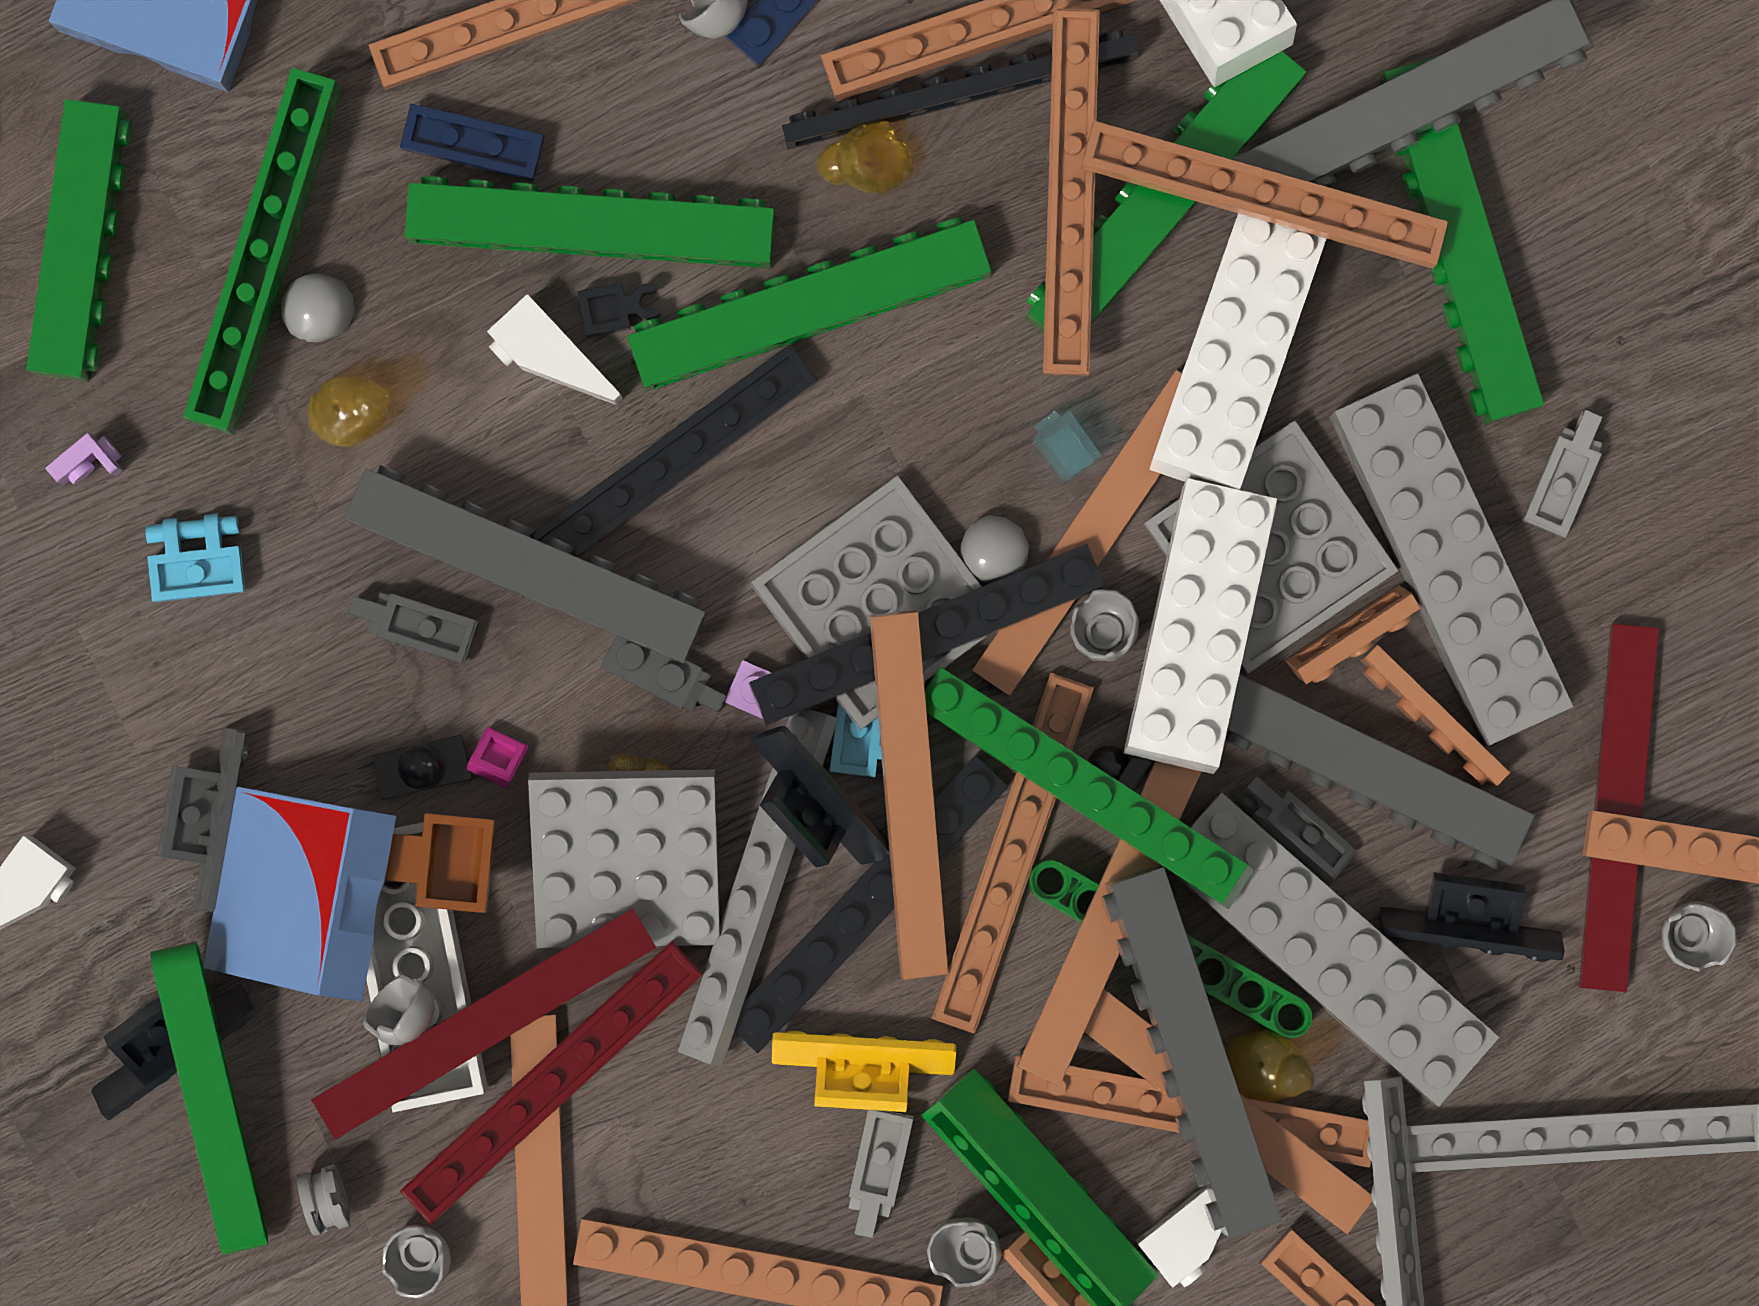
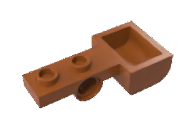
M424 813L422 836L393 834L385 880L418 883L415 907L487 913L496 820Z

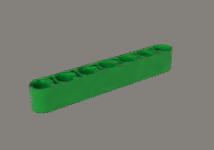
M1054 860L1037 864L1031 870L1028 878V886L1032 895L1079 923H1082L1084 915L1077 908L1078 897L1084 891L1096 892L1099 885ZM1045 868L1055 869L1062 877L1061 888L1052 895L1043 893L1037 885L1038 874ZM1186 934L1197 968L1207 958L1216 960L1221 967V976L1216 983L1212 985L1203 983L1206 995L1277 1035L1295 1038L1307 1032L1312 1023V1011L1304 1000ZM1247 981L1255 982L1261 990L1260 1001L1253 1007H1244L1238 999L1239 987ZM1286 1004H1294L1301 1013L1300 1023L1292 1030L1284 1029L1278 1022L1279 1010Z
M195 941L150 952L152 969L221 1253L224 1256L269 1245L266 1224L198 943Z

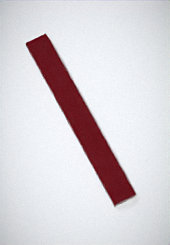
M1611 624L1594 811L1642 818L1659 628ZM1590 857L1579 988L1627 992L1638 865Z
M634 908L428 1029L419 1038L401 1045L312 1098L311 1101L334 1140L657 947Z
M672 940L408 1182L400 1192L431 1225L695 983L703 973Z

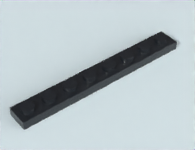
M1121 30L1100 35L1098 69L1137 60L1140 50L1136 35L1124 36ZM1034 53L1020 55L1009 60L1010 66L992 70L991 65L974 67L965 71V78L948 82L947 76L935 77L922 82V89L904 93L903 88L889 89L877 94V101L861 105L859 99L843 101L833 106L834 112L816 116L814 110L794 114L789 117L790 123L782 125L787 150L1051 82L1052 55L1036 59Z
M788 345L538 528L529 537L546 544L549 536L573 546L574 550L571 555L579 558L817 383L816 378L793 347Z
M1088 544L919 612L922 662L1088 595L1094 590L1104 588L1105 584ZM871 633L749 682V687L766 727L874 683L875 674Z
M976 755L934 798L939 860L1009 787ZM890 858L875 861L744 1001L734 1032L757 1054L773 1038V1033L779 1032L894 909Z

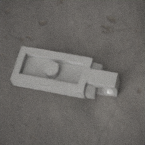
M1585 410L1581 412L1574 430L1566 427L1563 428L1560 436L1555 440L1522 518L1523 522L1561 538H1566L1601 457L1599 451L1602 443L1593 439L1601 422V416Z
M868 1110L849 1193V1197H851L849 1208L859 1210L855 1228L856 1235L873 1238L877 1216L889 1217L891 1207H894L914 1116L881 1110Z

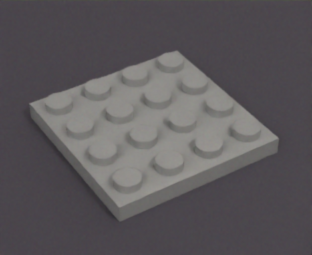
M1293 421L1254 448L1240 488L1241 491L1277 499L1241 664L1246 674L1398 572L1392 560L1296 421ZM1179 500L1144 523V526L1166 558Z
M898 475L751 582L752 588L806 659L871 633L870 615L912 610L919 613L981 587ZM988 636L922 662L924 683L934 677L940 667L945 669ZM875 682L836 698L860 731L878 718Z
M715 769L529 773L528 787L537 948H566L634 908L655 946H667L672 940L677 946L715 945L716 940L720 937Z

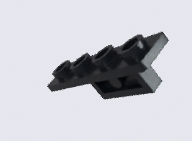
M779 726L754 735L751 740L752 745L778 772L760 803V807L816 868L830 863L840 843L862 865L890 858L889 841L880 829L869 820L855 804L854 800L844 792L827 773L826 769L803 746L795 734L786 726Z
M1434 872L1426 912L1391 907L1380 908L1379 921L1381 933L1398 942L1407 943L1418 940L1432 942L1446 949H1455L1460 946L1480 949L1482 952L1490 955L1510 953L1524 955L1538 962H1545L1550 959L1563 960L1565 952L1561 932L1519 926L1526 896L1525 885Z
M241 984L236 985L212 1002L221 1040L241 1029L246 1023L257 1016V1011L246 989ZM159 997L103 1036L108 1048L124 1064V1066L95 1085L91 1090L98 1108L106 1120H111L122 1111L130 1108L136 1101L160 1084L168 1081L171 1076L177 1073Z

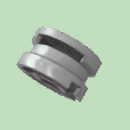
M335 1164L322 1167L321 1173L311 1175L309 1172H304L297 1175L301 1206L313 1236L327 1232L328 1227L336 1226L338 1229L351 1225L347 1195Z

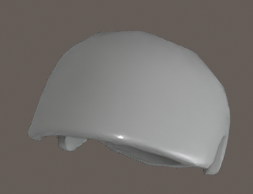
M691 0L693 6L692 13L689 14L682 11L679 13V19L685 27L700 37L710 39L723 38L738 28L745 15L748 0Z
M313 273L298 277L289 284L280 301L281 319L290 334L307 342H322L344 334L348 330L355 314L353 294L343 281L327 274Z
M988 515L978 519L976 523H972L966 530L958 556L981 587L1024 570L1028 559L1029 543L1019 525L1007 517Z
M1098 589L1092 591L1091 595L1084 602L1075 607L1070 626V635L1078 651L1092 661H1115L1126 655L1137 642L1140 620L1130 599L1117 590Z
M1693 901L1678 906L1669 912V916L1664 919L1661 927L1662 947L1671 960L1680 966L1698 972L1714 965H1724L1737 945L1736 927L1728 915L1707 902Z
M400 975L387 984L373 999L365 1014L364 1027L386 1044L403 1045L419 1038L430 1025L435 1010L433 994L418 979L412 980L406 975Z
M973 1217L949 1220L931 1235L927 1256L930 1268L935 1275L947 1278L956 1287H969L971 1285L984 1284L998 1271L1002 1257V1248L996 1232L988 1224Z
M409 1224L393 1232L384 1245L382 1273L395 1286L396 1294L401 1297L420 1299L435 1292L449 1275L452 1261L449 1246L446 1240L432 1227L424 1226L423 1224Z

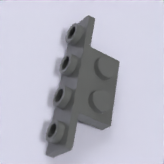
M223 729L216 773L172 766L157 856L200 863L193 908L203 911L214 912L216 908L236 787H240L237 785L239 767L242 768L245 765L248 757V742L244 740L245 731Z

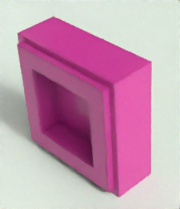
M487 727L468 762L466 770L508 789L527 753L528 745Z

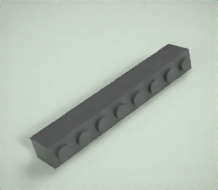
M1551 0L1232 160L1331 187L1337 183L1334 176L1350 168L1353 174L1368 169L1378 162L1376 155L1390 148L1393 149L1394 153H1399L1416 145L1419 142L1417 135L1433 127L1435 132L1439 133L1461 122L1459 114L1474 107H1476L1478 112L1485 111L1503 101L1501 94L1518 86L1520 92L1525 91L1545 80L1543 73L1559 65L1562 71L1581 64L1588 59L1585 52L1595 47L1573 0Z
M380 465L377 472L365 468L344 516V519L349 523L686 665L707 616L705 611L698 609L701 600L677 590L673 598L656 591L658 582L635 572L631 580L614 573L616 564L591 554L588 562L571 555L574 550L573 546L550 536L546 544L529 537L532 531L531 528L513 520L506 519L504 526L487 519L490 511L470 502L464 501L462 508L447 503L445 499L448 493L425 483H422L419 490L403 484L405 475Z
M1239 674L1225 737L1226 742L1248 751L1251 744L1267 751L1264 758L1266 761L1288 771L1292 764L1309 771L1305 778L1306 780L1327 790H1331L1333 784H1336L1350 791L1347 797L1348 800L1369 810H1372L1376 803L1391 811L1388 819L1413 830L1416 823L1433 831L1430 839L1455 850L1458 843L1474 850L1472 859L1490 868L1497 869L1499 863L1512 865L1535 815Z
M1154 866L1105 883L1108 894L1102 896L1103 905L1110 922L1118 921L1123 938L1117 940L1118 950L1124 965L1133 966L1138 982L1131 984L1132 992L1139 1010L1147 1009L1152 1026L1146 1028L1147 1037L1154 1054L1162 1053L1167 1068L1166 1071L1161 1072L1162 1082L1170 1099L1177 1098L1182 1113L1175 1116L1177 1127L1184 1143L1189 1141L1192 1143L1196 1159L1190 1160V1165L1198 1186L1206 1185L1211 1202L1205 1204V1210L1214 1231L1220 1229L1221 1233L1230 1240L1281 1222L1282 1219L1164 867Z

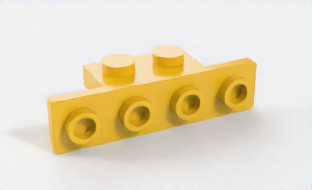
M802 1031L775 1032L772 1039V1063L817 1067L814 1106L906 1112L909 1073L953 1075L957 1046L956 1044L944 1043L936 1039L907 1041L889 1036L875 1039L852 1037L842 1033L827 1036L811 1035Z

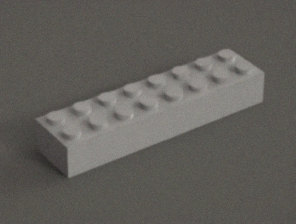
M1417 373L1333 412L1329 416L1331 423L1410 593H1412L1421 608L1419 612L1481 745H1492L1572 708L1571 700L1419 374Z
M1222 792L1217 793L1190 823V828L1248 864L1254 872L1229 910L1170 871L1168 872L1398 1075L1402 1076L1431 1104L1439 1107L1500 1037Z

